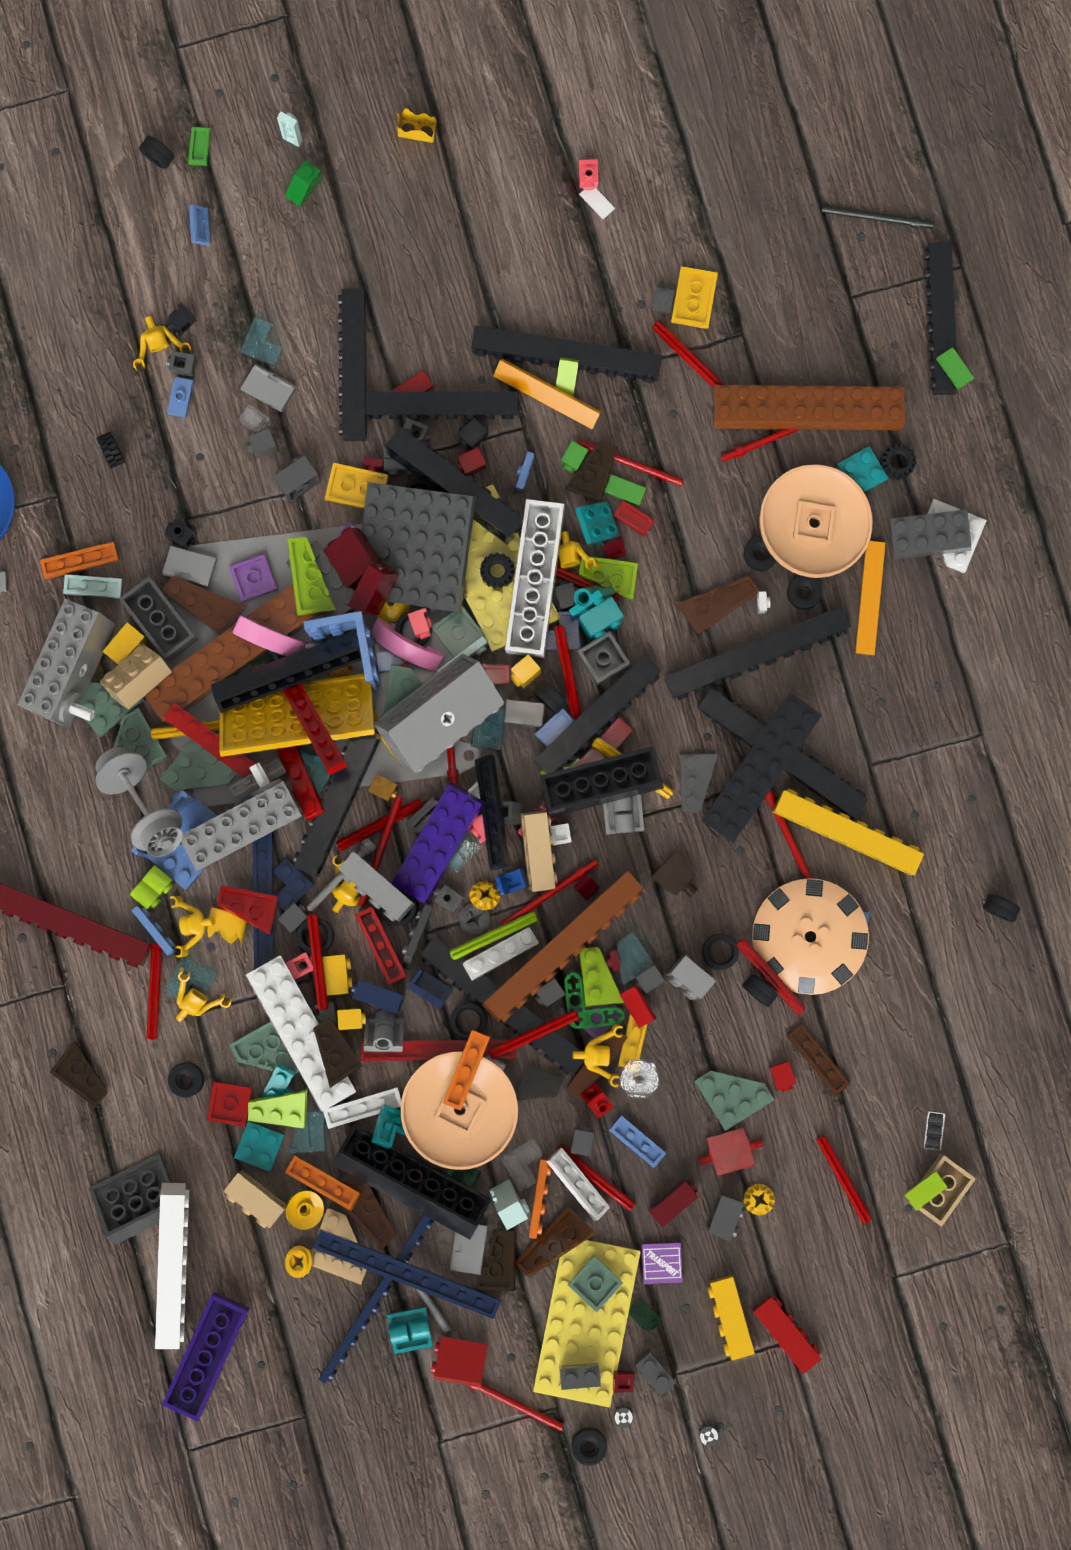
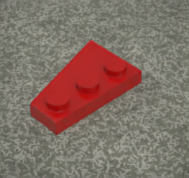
M221 885L217 906L270 935L279 898L278 896Z

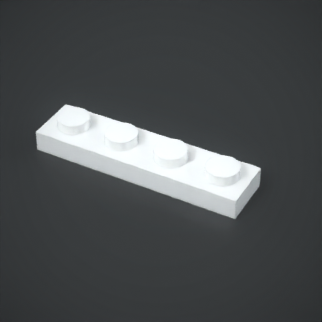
M530 927L465 961L463 966L473 981L532 949L539 942Z
M397 1087L328 1108L323 1112L328 1129L379 1114L381 1106L384 1104L393 1108L401 1107L402 1099Z
M559 1148L546 1161L594 1221H598L610 1208L563 1148Z

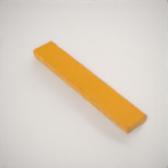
M503 358L499 361L493 375L495 378L590 429L594 428L601 411Z
M869 541L865 550L855 654L875 655L885 542Z

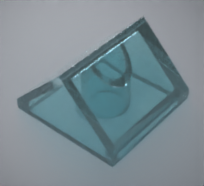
M499 709L497 712L490 714L482 724L476 725L473 728L471 747L501 750L505 719L504 709Z

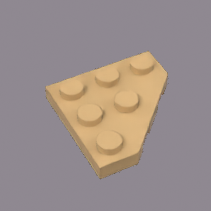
M327 1208L320 1229L359 1243L347 1215ZM312 1248L311 1256L314 1257L312 1259L313 1267L360 1285L362 1284L367 1269Z

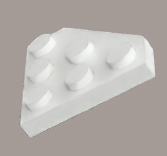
M933 499L927 514L957 511L960 509ZM968 513L972 551L943 554L946 566L965 573L986 523L985 519Z

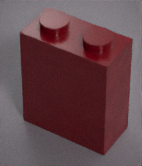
M348 527L341 532L342 535L330 541L328 547L323 551L346 587L357 588L367 565L383 564L361 530Z
M376 563V565H367L348 606L357 612L361 611L363 615H380L399 574L394 572V568L387 564L381 565Z
M682 1179L649 1207L648 1211L663 1228L698 1198L696 1195L698 1190L690 1180L686 1182Z

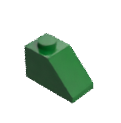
M305 160L294 174L285 197L298 207H301L323 179L321 171Z

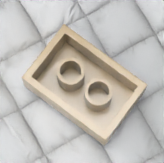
M142 644L126 659L120 661L117 667L106 673L104 678L100 680V683L112 698L129 710L172 671L161 656Z
M939 1154L921 1181L936 1171L948 1188L918 1210L942 1227L976 1178L945 1155Z
M244 1170L238 1172L223 1191L226 1193L225 1197L233 1204L237 1202L242 1206L240 1209L245 1214L255 1216L257 1218L256 1222L263 1228H266V1226L271 1228L286 1210L287 1205Z

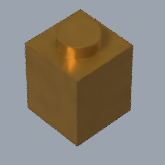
M376 774L368 789L369 792L388 802L390 799L394 800L399 792L397 784Z

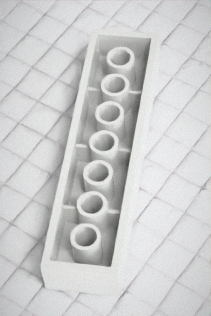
M526 499L505 651L508 654L545 657L565 512L564 504Z
M281 955L246 974L245 976L320 1111H324L354 1094L356 1090L348 1076L331 1088L329 1087L313 1029L318 1025V1022Z
M162 1183L155 1349H179L180 1342H184L187 1247L183 1246H187L188 1228L184 1227H188L189 1209H185L189 1206V1190H185L186 1183Z

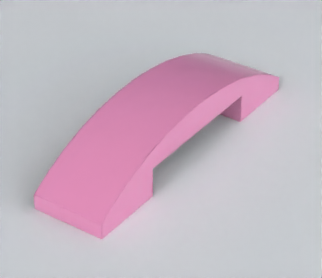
M242 615L239 616L232 631L233 634L284 656L305 650V644H309L307 641L292 635L290 637L260 625L257 621Z
M377 618L370 632V635L387 650L419 667L437 671L444 657V654L430 646L424 648L394 631L393 625L380 618Z

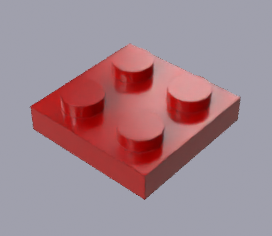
M214 1081L207 1121L246 1127L248 1103L251 1100L253 1088Z

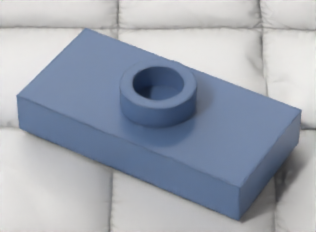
M192 204L189 206L191 243L207 246L210 244L208 208Z
M174 377L167 410L168 415L187 417L194 384L193 380Z
M527 452L523 466L519 465L516 475L519 476L516 485L517 492H524L534 462V453Z
M390 651L376 653L379 673L389 672L391 664L401 665L408 662ZM409 662L411 669L417 668L416 665Z
M562 708L558 714H555L535 733V736L548 747L575 720Z

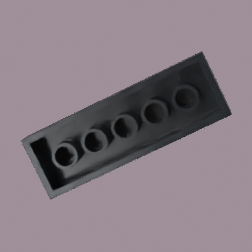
M653 746L540 775L548 812L551 817L664 788Z

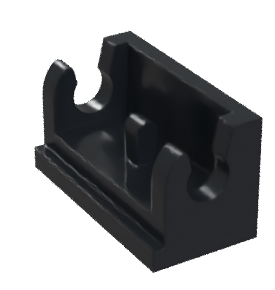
M433 797L405 823L417 837L438 803Z

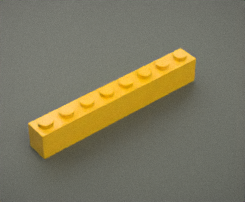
M791 789L780 792L772 813L908 875L916 874L924 856L923 853L919 852L920 848L911 844L908 847L902 844L903 841L893 836L888 838L884 836L885 832L879 829H874L873 831L867 828L868 825L861 821L855 823L850 820V816L843 813L838 815L832 812L833 809L826 805L820 807L815 804V800L808 797L803 799L797 796L798 793Z

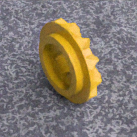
M479 881L472 886L469 897L471 903L476 908L490 910L499 903L500 893L495 883ZM489 890L488 897L482 898V900H480L482 896L481 891L485 893Z
M754 1184L746 1190L744 1205L750 1213L760 1216L767 1214L773 1209L775 1197L773 1191L768 1186ZM763 1194V1200L766 1205L759 1203L755 1207L756 1200L752 1195L760 1196Z
M304 1246L291 1248L285 1257V1268L292 1277L302 1278L309 1274L311 1267H313L312 1259L314 1257L311 1256V1250ZM298 1258H303L301 1261L303 1266L297 1265L299 1263Z

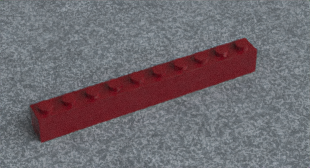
M0 883V909L3 910L2 914L13 917V915L21 917L19 921L29 925L31 922L38 924L37 928L46 932L49 929L56 931L55 935L66 939L67 936L74 939L73 943L81 946L88 944L92 946L91 950L95 952L110 953L108 957L119 961L120 958L127 960L126 964L132 967L144 966L152 944Z

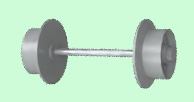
M115 747L103 753L95 766L97 771V788L105 794H119L128 790L144 814V817L138 821L132 830V844L137 849L145 850L154 857L164 856L174 851L183 839L181 831L182 816L177 810L171 808L158 809L150 813L134 789V786L143 778L146 772L147 765L145 759L140 754L130 752L125 747Z

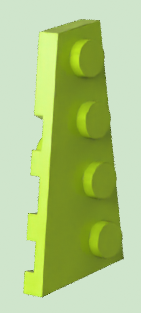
M307 537L287 539L297 616L335 612V606L332 603Z

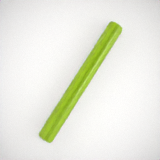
M530 912L451 949L449 952L453 960L467 955L535 923L538 920L534 912Z

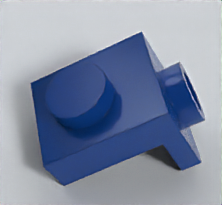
M523 868L496 877V887L501 895L529 886Z

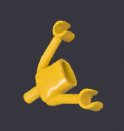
M148 316L145 318L148 329L141 334L139 359L133 362V366L138 371L137 365L141 363L145 369L146 345L148 344L151 353L169 347L166 336L180 348L181 353H183V349L186 347L192 353V348L188 343H181L166 326H155L153 317Z
M567 531L561 533L563 544L560 545L558 555L561 568H571L579 565V555L583 558L585 566L592 571L591 566L593 563L596 568L600 567V563L597 560L588 557L579 542L570 541Z
M338 855L334 856L332 860L333 864L335 865V876L340 872L338 868L345 861L343 859L341 864L337 865L335 863V860L338 857ZM343 880L340 886L338 884L332 890L334 897L337 899L332 908L334 912L339 913L343 905H358L360 896L357 897L359 892L354 889L355 883L351 882L349 884Z
M171 896L170 899H175V905L171 906V908L182 907L192 913L181 916L179 926L182 935L194 934L195 936L184 946L175 947V949L179 948L181 950V954L176 955V957H186L189 954V949L203 937L205 926L214 925L215 919L213 917L204 919L203 913L198 908L183 902L181 896Z
M181 967L179 969L180 987L177 1004L182 1009L176 1016L179 1022H182L188 1014L200 1016L208 1009L219 1004L224 1008L231 1005V998L224 1001V993L220 995L219 999L206 1003L208 1001L207 997L194 988L184 996L186 981L190 978V972L183 975L184 968Z
M619 1024L613 1025L611 1031L591 1040L586 1045L585 1051H573L572 1054L573 1059H584L588 1070L608 1079L609 1084L613 1087H619V1084L612 1083V1080L620 1077L617 1074H609L600 1067H597L609 1065L610 1048L609 1046H599L597 1044L614 1035L622 1037V1034L615 1032L616 1029L623 1028Z

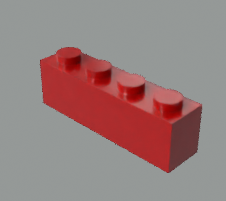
M372 906L355 914L388 984L391 985L407 977L374 907Z
M768 1295L752 1311L800 1371L805 1374L822 1360L818 1355L821 1352L814 1343L810 1345L807 1342L808 1335L802 1328L797 1329L793 1323L796 1321L789 1312L785 1314L781 1310L783 1305L778 1298H772Z

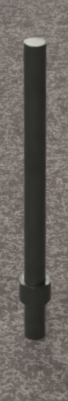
M826 205L822 206V213L903 224L917 229L918 227L930 229L934 227V221L922 220L920 217L915 216L908 218Z

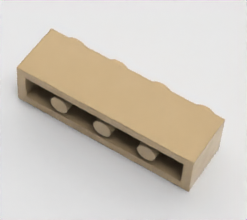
M545 811L521 813L529 890L536 892L555 889L557 874L553 872L555 855L551 853L553 837L552 834H549V826H551L550 815H547Z

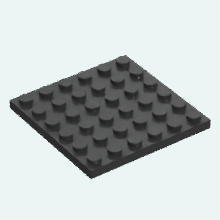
M367 483L361 532L382 564L392 566L394 572L399 574L387 599L388 602L461 612L476 497Z

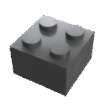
M305 455L303 457H296L291 461V465L278 469L275 472V476H273L277 486L289 503L321 482L317 472Z
M610 631L577 651L579 659L596 686H599L630 666V662Z
M718 1192L705 1228L707 1232L731 1241L732 1237L735 1238L739 1226H737L738 1219H742L745 1213L744 1203L739 1199Z

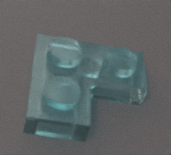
M254 317L241 348V354L276 367L283 348L266 342L273 325Z
M181 958L165 993L177 998L180 987L178 973L181 967L184 968L183 975L190 972V978L186 981L184 996L187 995L191 984L210 991L217 973L185 958Z

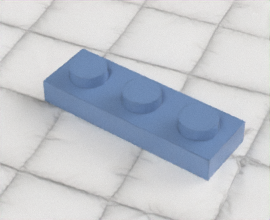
M136 906L131 910L167 956H171L176 952L174 949L175 943L169 936L166 938L162 934L163 928L157 921L153 923L149 918L152 915L145 907Z
M622 1115L609 1129L611 1133L653 1168L666 1155V1152Z

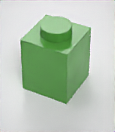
M571 441L561 459L562 468L569 473H577L588 455V449Z

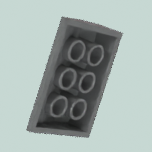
M160 1153L89 1188L105 1236L113 1245L159 1223L162 1183H174Z

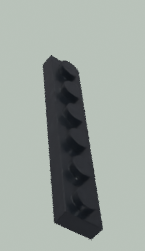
M489 754L475 759L480 799L486 802L482 808L489 868L495 871L510 866L495 756Z

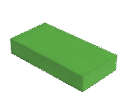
M191 127L189 165L208 166L210 128Z
M953 347L937 357L936 360L957 390L974 379Z
M611 475L604 493L640 506L646 488Z

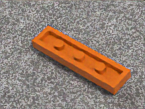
M110 542L41 559L40 564L43 577L46 580L118 562L119 557L115 542Z
M472 1029L443 1104L461 1111L490 1036Z
M295 1155L285 1171L286 1174L352 1211L361 1195L358 1191Z
M540 1158L529 1238L537 1239V1234L541 1235L543 1223H540L539 1220L540 1215H544L546 1203H542L543 1195L547 1196L549 1184L545 1183L546 1176H550L551 1167L546 1162L548 1159Z

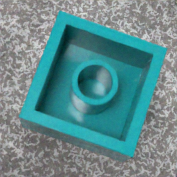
M611 597L579 616V625L591 642L603 636L609 630L614 632L619 629L624 615Z

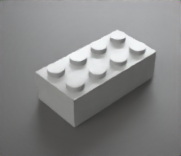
M354 851L338 868L341 871L339 876L349 884L351 882L355 883L354 889L362 896L366 894L370 896L369 902L378 909L382 907L386 910L383 914L393 922L395 920L400 922L415 905Z
M686 955L680 957L666 974L669 977L667 981L674 987L684 989L682 993L690 1000L702 999L716 982L715 979Z

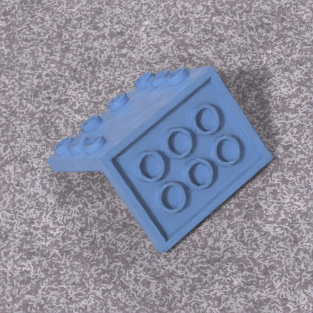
M361 611L303 621L305 631L311 641H315V643L326 642L327 638H337L355 631L358 635L366 682L370 681L373 691H378V685H381V681L376 668L378 666L376 655L373 654L372 649L374 648L373 637H370L369 627H367Z
M183 790L173 795L171 798L172 803L168 807H163L175 809L180 813L183 820L181 827L183 834L218 816L193 794ZM182 843L171 853L160 857L151 856L147 851L137 849L135 846L131 849L137 856L150 859L185 890H188L206 869L204 867L196 871Z

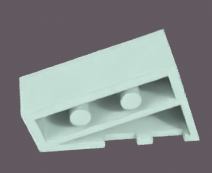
M510 1179L489 1190L493 1201H495L494 1205L507 1230L528 1219L530 1208L525 1199H520Z

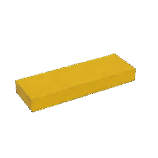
M631 1014L625 1032L628 1038L622 1045L618 1066L637 1070L648 1024L639 1028Z

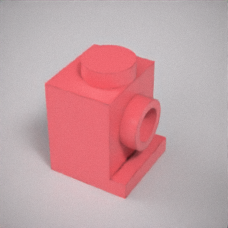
M598 159L579 160V188L584 190L598 188Z
M426 608L408 614L415 637H420L421 640L431 636L429 628L432 627L429 616H424L428 614Z
M478 815L470 830L476 838L480 836L479 843L482 845L486 842L483 816Z
M307 952L285 963L294 980L313 971L312 955H308ZM301 962L307 964L305 969L300 968Z

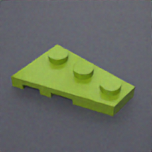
M581 557L580 577L604 588L612 586L617 594L633 601L638 563L589 557L600 563L599 568H596L593 563L591 571L585 566V561Z
M599 947L584 948L579 953L584 1006L623 1004L624 1002Z
M307 1089L297 1093H285L281 1096L252 1099L248 1103V1121L305 1128Z

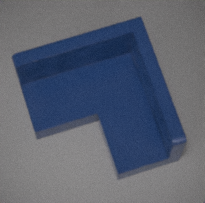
M421 968L407 987L439 1009L443 1007L453 992V989Z

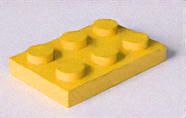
M681 266L671 323L708 329L717 272Z
M333 463L325 501L364 509L367 483L387 485L389 475Z

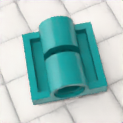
M608 502L580 506L575 509L587 545H601L603 541L620 536Z
M594 585L578 589L574 594L576 605L569 609L572 616H581L611 598L616 592L612 586L602 588L601 586Z
M426 1306L387 1314L394 1354L433 1347Z

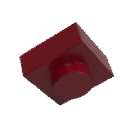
M364 457V468L373 472L383 471L384 461L382 459Z
M621 536L603 541L607 559H615L626 555Z
M586 874L573 888L587 901L600 887Z
M617 951L609 952V956L606 957L608 968L612 967V971L621 970Z
M633 1370L614 1371V1393L633 1392L635 1376Z

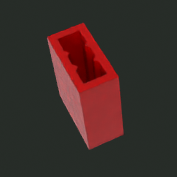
M441 1337L440 1342L436 1341L434 1351L435 1354H438L437 1362L433 1361L431 1368L434 1379L481 1387L488 1344Z

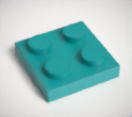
M870 446L836 465L837 469L851 477L864 493L888 480V476Z
M248 1121L234 1158L271 1172L285 1134Z

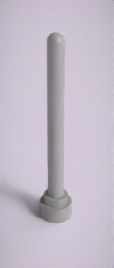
M365 838L361 842L360 850L356 854L363 858L366 854L373 853L377 847L368 838ZM341 871L307 906L308 911H314L343 880L339 876Z

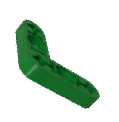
M572 972L565 977L567 1013L570 1012V1008L579 1009L582 1007V1012L578 1011V1016L583 1018V1021L578 1026H576L575 1022L570 1023L571 1027L580 1029L610 1026L623 1022L624 1012L617 1007L585 1010L580 975ZM572 975L575 979L579 980L575 987L576 989L580 988V993L572 992L568 994V989L572 990V985L568 984L567 980L571 979ZM572 995L580 997L581 1002L578 1006L570 1004L569 999ZM614 1010L621 1014L617 1022L610 1018L608 1019L609 1023H604L605 1015L603 1011H608L607 1015H612ZM595 1012L600 1013L602 1016V1020L598 1024L591 1021V1015Z

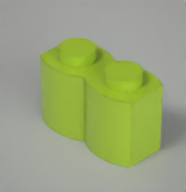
M154 865L129 895L147 910L151 907L155 909L161 902L159 899L163 893L167 894L174 885L172 883L174 880L157 865Z

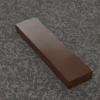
M802 1023L786 1034L835 1096L850 1085V1082Z
M617 1029L615 1032L622 1034V1037L614 1035L599 1043V1046H609V1063L628 1038ZM584 1064L567 1090L583 1100L580 1094L593 1085L600 1075L588 1070ZM597 1066V1067H600L601 1069L605 1070V1068H606L607 1066Z

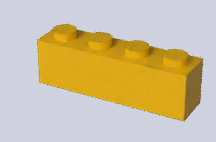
M729 1275L709 1281L710 1286L707 1287L710 1299L714 1298L716 1304L712 1307L715 1318L719 1317L721 1325H718L720 1336H724L726 1344L723 1345L726 1356H730L733 1361L754 1355V1349L733 1276Z

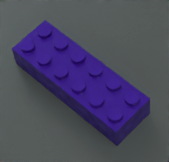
M454 783L448 784L391 884L422 903L428 902L486 802Z
M216 1292L211 1295L162 1406L198 1422L250 1310L249 1307Z

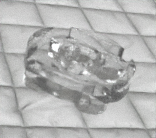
M642 1059L628 1061L621 1070L620 1085L630 1097L646 1098L658 1087V1071L651 1062ZM638 1075H642V1077L645 1078V1080H641V1083H637V1079L634 1078Z

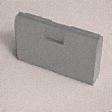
M258 364L253 366L241 386L242 391L281 413L297 388L296 385Z
M170 546L162 575L167 577L175 576L189 583L208 588L217 559Z
M479 1224L471 1239L455 1232L450 1264L451 1271L481 1275L488 1225Z

